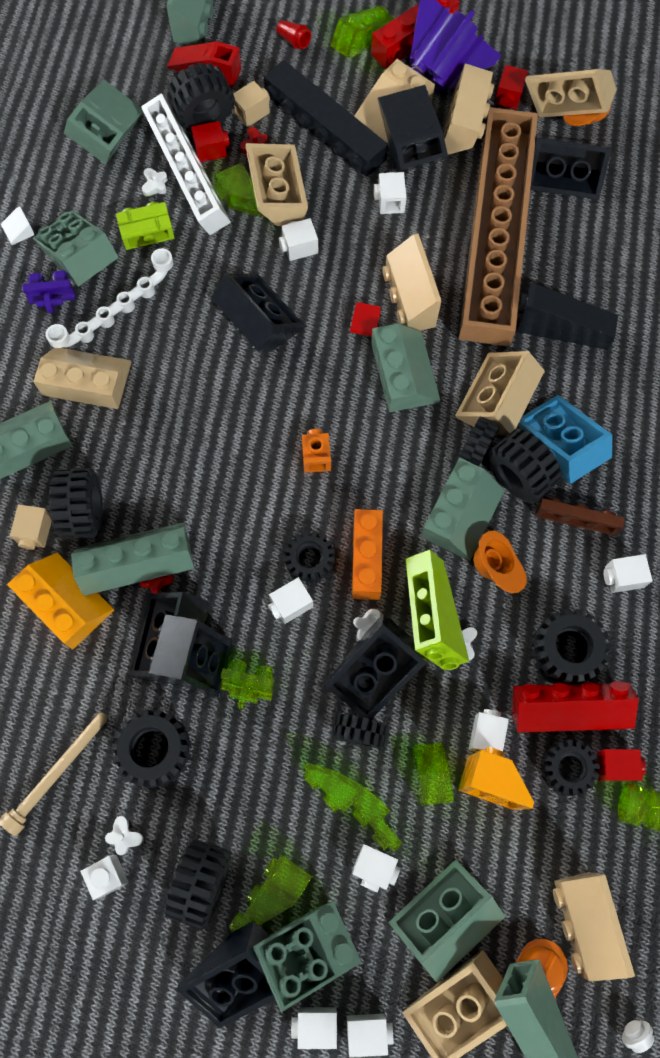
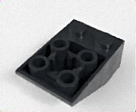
M425 85L377 98L395 173L436 163L448 157L443 131Z

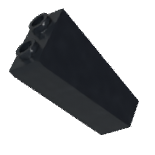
M531 283L528 292L522 293L518 306L517 332L608 350L615 339L618 315Z

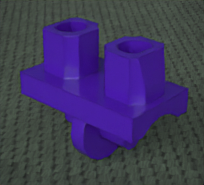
M64 270L55 271L53 273V281L45 282L42 274H29L27 284H22V291L27 295L29 303L36 304L37 307L46 306L49 314L55 313V305H63V301L76 300L75 291Z

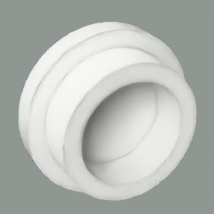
M631 1021L624 1028L622 1041L627 1048L632 1049L635 1053L645 1052L654 1043L653 1029L646 1021Z

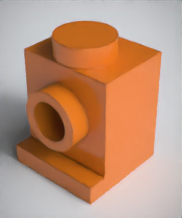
M320 429L307 431V435H302L304 473L331 471L329 433H323Z

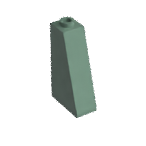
M540 960L509 964L494 1002L526 1058H578Z

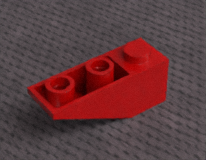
M218 41L175 48L167 65V69L180 72L182 69H187L190 65L196 66L198 63H204V65L211 63L213 66L220 68L231 87H234L242 69L239 47Z

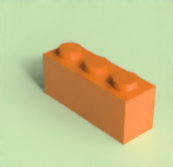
M355 509L352 599L380 600L383 510Z

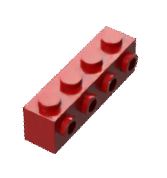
M436 0L443 7L451 8L448 13L454 14L456 10H459V0ZM419 4L372 33L371 56L385 70L396 59L401 60L411 54Z
M630 682L556 683L553 685L526 684L524 686H513L511 716L517 733L635 729L639 699Z

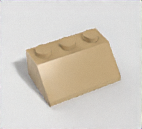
M469 64L464 65L451 98L443 132L448 155L471 149L476 139L482 138L486 124L482 123V120L486 119L490 104L486 102L487 99L490 100L494 89V84L491 83L493 72Z
M594 69L526 76L525 79L539 117L607 113L616 93L611 70Z
M246 143V152L258 211L276 226L287 225L292 221L304 220L308 204L295 145Z
M413 234L387 254L386 266L382 267L385 281H389L391 286L389 289L391 301L396 303L398 307L397 319L399 324L421 331L436 327L441 298L419 234Z
M53 348L41 357L33 382L43 396L118 409L131 361L76 350Z
M529 351L488 353L455 415L456 418L471 426H475L481 416L500 426L496 435L507 436L516 429L545 372Z
M587 872L554 880L556 889H553V896L557 907L562 908L565 921H562V929L567 941L571 940L574 953L571 954V961L577 974L580 973L581 977L587 981L635 977L605 874Z

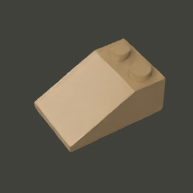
M396 59L382 73L354 117L388 143L377 98L425 85L432 102L435 84Z
M482 949L403 1010L402 1014L432 1058H460L507 1026L494 1002L503 977Z

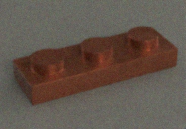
M542 498L535 513L537 518L616 536L623 529L625 519L624 517L616 516V513L612 511L590 510L586 505L562 503L557 498Z

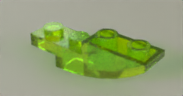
M306 763L303 766V769L307 772L303 775V778L314 790L318 786L326 794L323 800L334 813L338 809L344 813L352 805L355 809L352 813L354 818L363 827L368 824L375 831L376 834L372 838L384 851L389 847L392 852H395L403 844L382 820L390 812L389 808L368 789L353 779L324 766Z

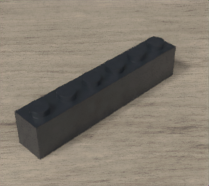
M285 60L281 61L263 76L264 89L268 92L270 100L281 106L286 114L292 115L298 120L303 128L309 129L315 134L320 142L326 143L332 148L337 156L343 157L348 161L354 170L360 171L368 177L387 160V142Z

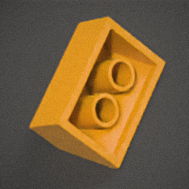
M58 552L27 565L7 584L44 624L72 650L114 611L98 593L83 596L74 580L73 568Z
M486 747V750L482 749L468 756L458 791L514 811L533 809L534 801L513 761L504 758L505 752L492 747Z

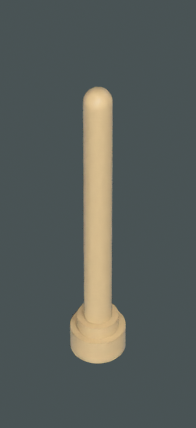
M99 713L17 809L13 808L10 812L6 811L0 818V825L13 836H17L25 827L24 822L27 820L26 815L107 722L106 714Z

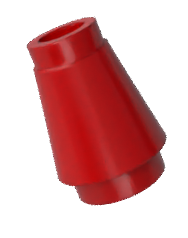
M284 20L279 21L277 24V34L295 49L307 48L311 41V31L308 30L306 25Z

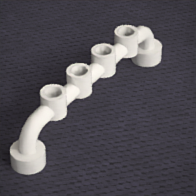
M163 248L155 250L151 255V260L156 272L150 277L140 278L137 281V286L131 291L119 293L116 298L117 301L109 307L103 306L98 308L95 317L88 322H79L75 327V331L70 335L63 325H51L46 331V338L50 345L54 348L72 346L79 341L89 343L94 338L93 331L99 326L109 328L114 324V315L120 311L124 313L132 312L135 308L134 301L140 296L143 298L152 297L155 293L154 286L161 282L167 272L173 267V258L170 251Z

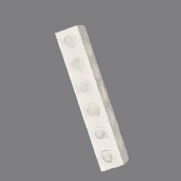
M161 93L141 106L197 221L209 235H212L231 222L184 129L178 122L171 105Z

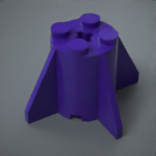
M420 0L410 55V64L412 65L410 68L435 84V93L439 94L441 90L447 91L456 86L465 64L486 70L497 63L502 55L483 40L482 34L478 38L476 35L478 28L471 21L475 14L472 10L467 16L457 10L454 14L448 13L451 8L443 7L436 0Z

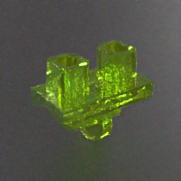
M232 659L227 669L223 668L221 673V690L230 691V698L239 699L238 708L244 709L247 701L257 704L259 698L272 700L274 690L272 667L258 666L256 675L246 673L247 663L242 660Z

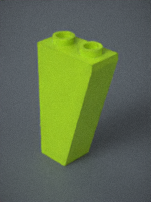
M431 550L406 558L415 650L443 670L456 669L460 664L469 662V657L444 561Z

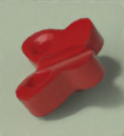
M255 127L248 128V139L240 143V151L243 154H247L246 143L268 144V136L260 134Z
M171 574L142 581L139 584L142 588H150L152 593L157 594L161 591V587L169 585L174 581V576Z

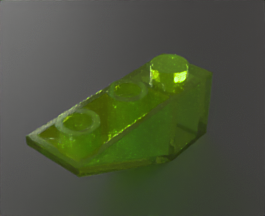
M375 6L341 17L338 20L330 46L347 58L361 54L372 43V33L395 18L388 14V10L382 6Z
M283 854L279 860L273 857L263 872L268 876L262 887L258 884L254 886L246 901L251 903L244 914L241 912L237 913L229 929L234 932L252 921H255L260 926L292 907L298 901L313 875Z

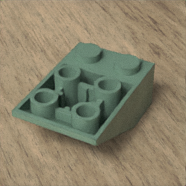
M103 79L69 116L64 134L104 164H107L144 112L140 106Z
M73 210L61 214L56 222L41 228L38 234L32 238L61 271H66L69 280L78 287L119 258L106 234Z
M334 901L315 908L253 946L281 1012L362 963Z

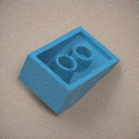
M559 395L523 415L518 423L520 429L535 435L550 449L560 466L561 478L569 484L612 458V434Z

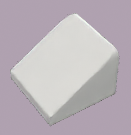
M20 206L1 224L11 245L34 236V232Z

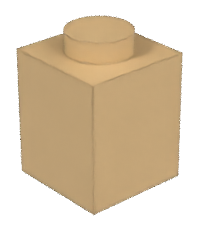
M255 81L233 93L235 97L233 113L246 127H249L270 113L269 94L264 88H260Z
M18 504L10 537L18 543L19 547L34 550L35 546L45 548L52 521L50 513L45 508Z

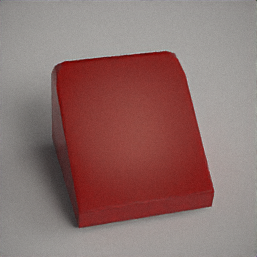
M357 302L350 332L372 337L373 328H377L379 324L381 307Z

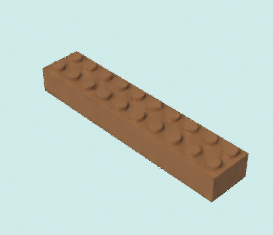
M489 108L483 136L458 340L510 347L514 337L538 113Z

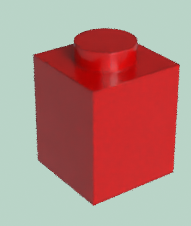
M505 65L498 86L495 105L518 109L528 70Z
M220 121L191 127L196 153L200 162L227 157L226 147L230 146L228 133L227 131H222Z
M604 749L597 751V764L599 763L600 769H598L599 782L643 781V775L646 773V762L644 757H641V750Z

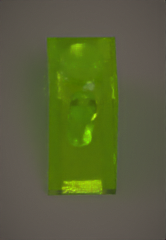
M242 163L215 174L216 185L214 190L219 200H224L229 209L259 217L264 216L257 209L252 179Z
M442 743L412 746L420 806L454 802L450 770Z

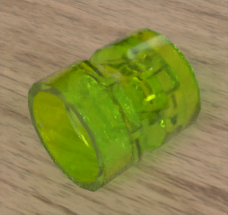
M625 784L618 802L619 822L633 826H639L643 823L645 829L660 832V791L650 790L647 793L644 787Z

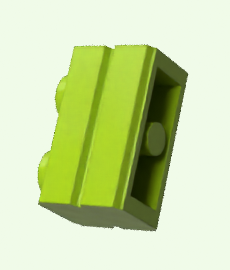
M151 202L145 207L137 209L126 208L122 212L116 213L126 250L175 239L165 202Z

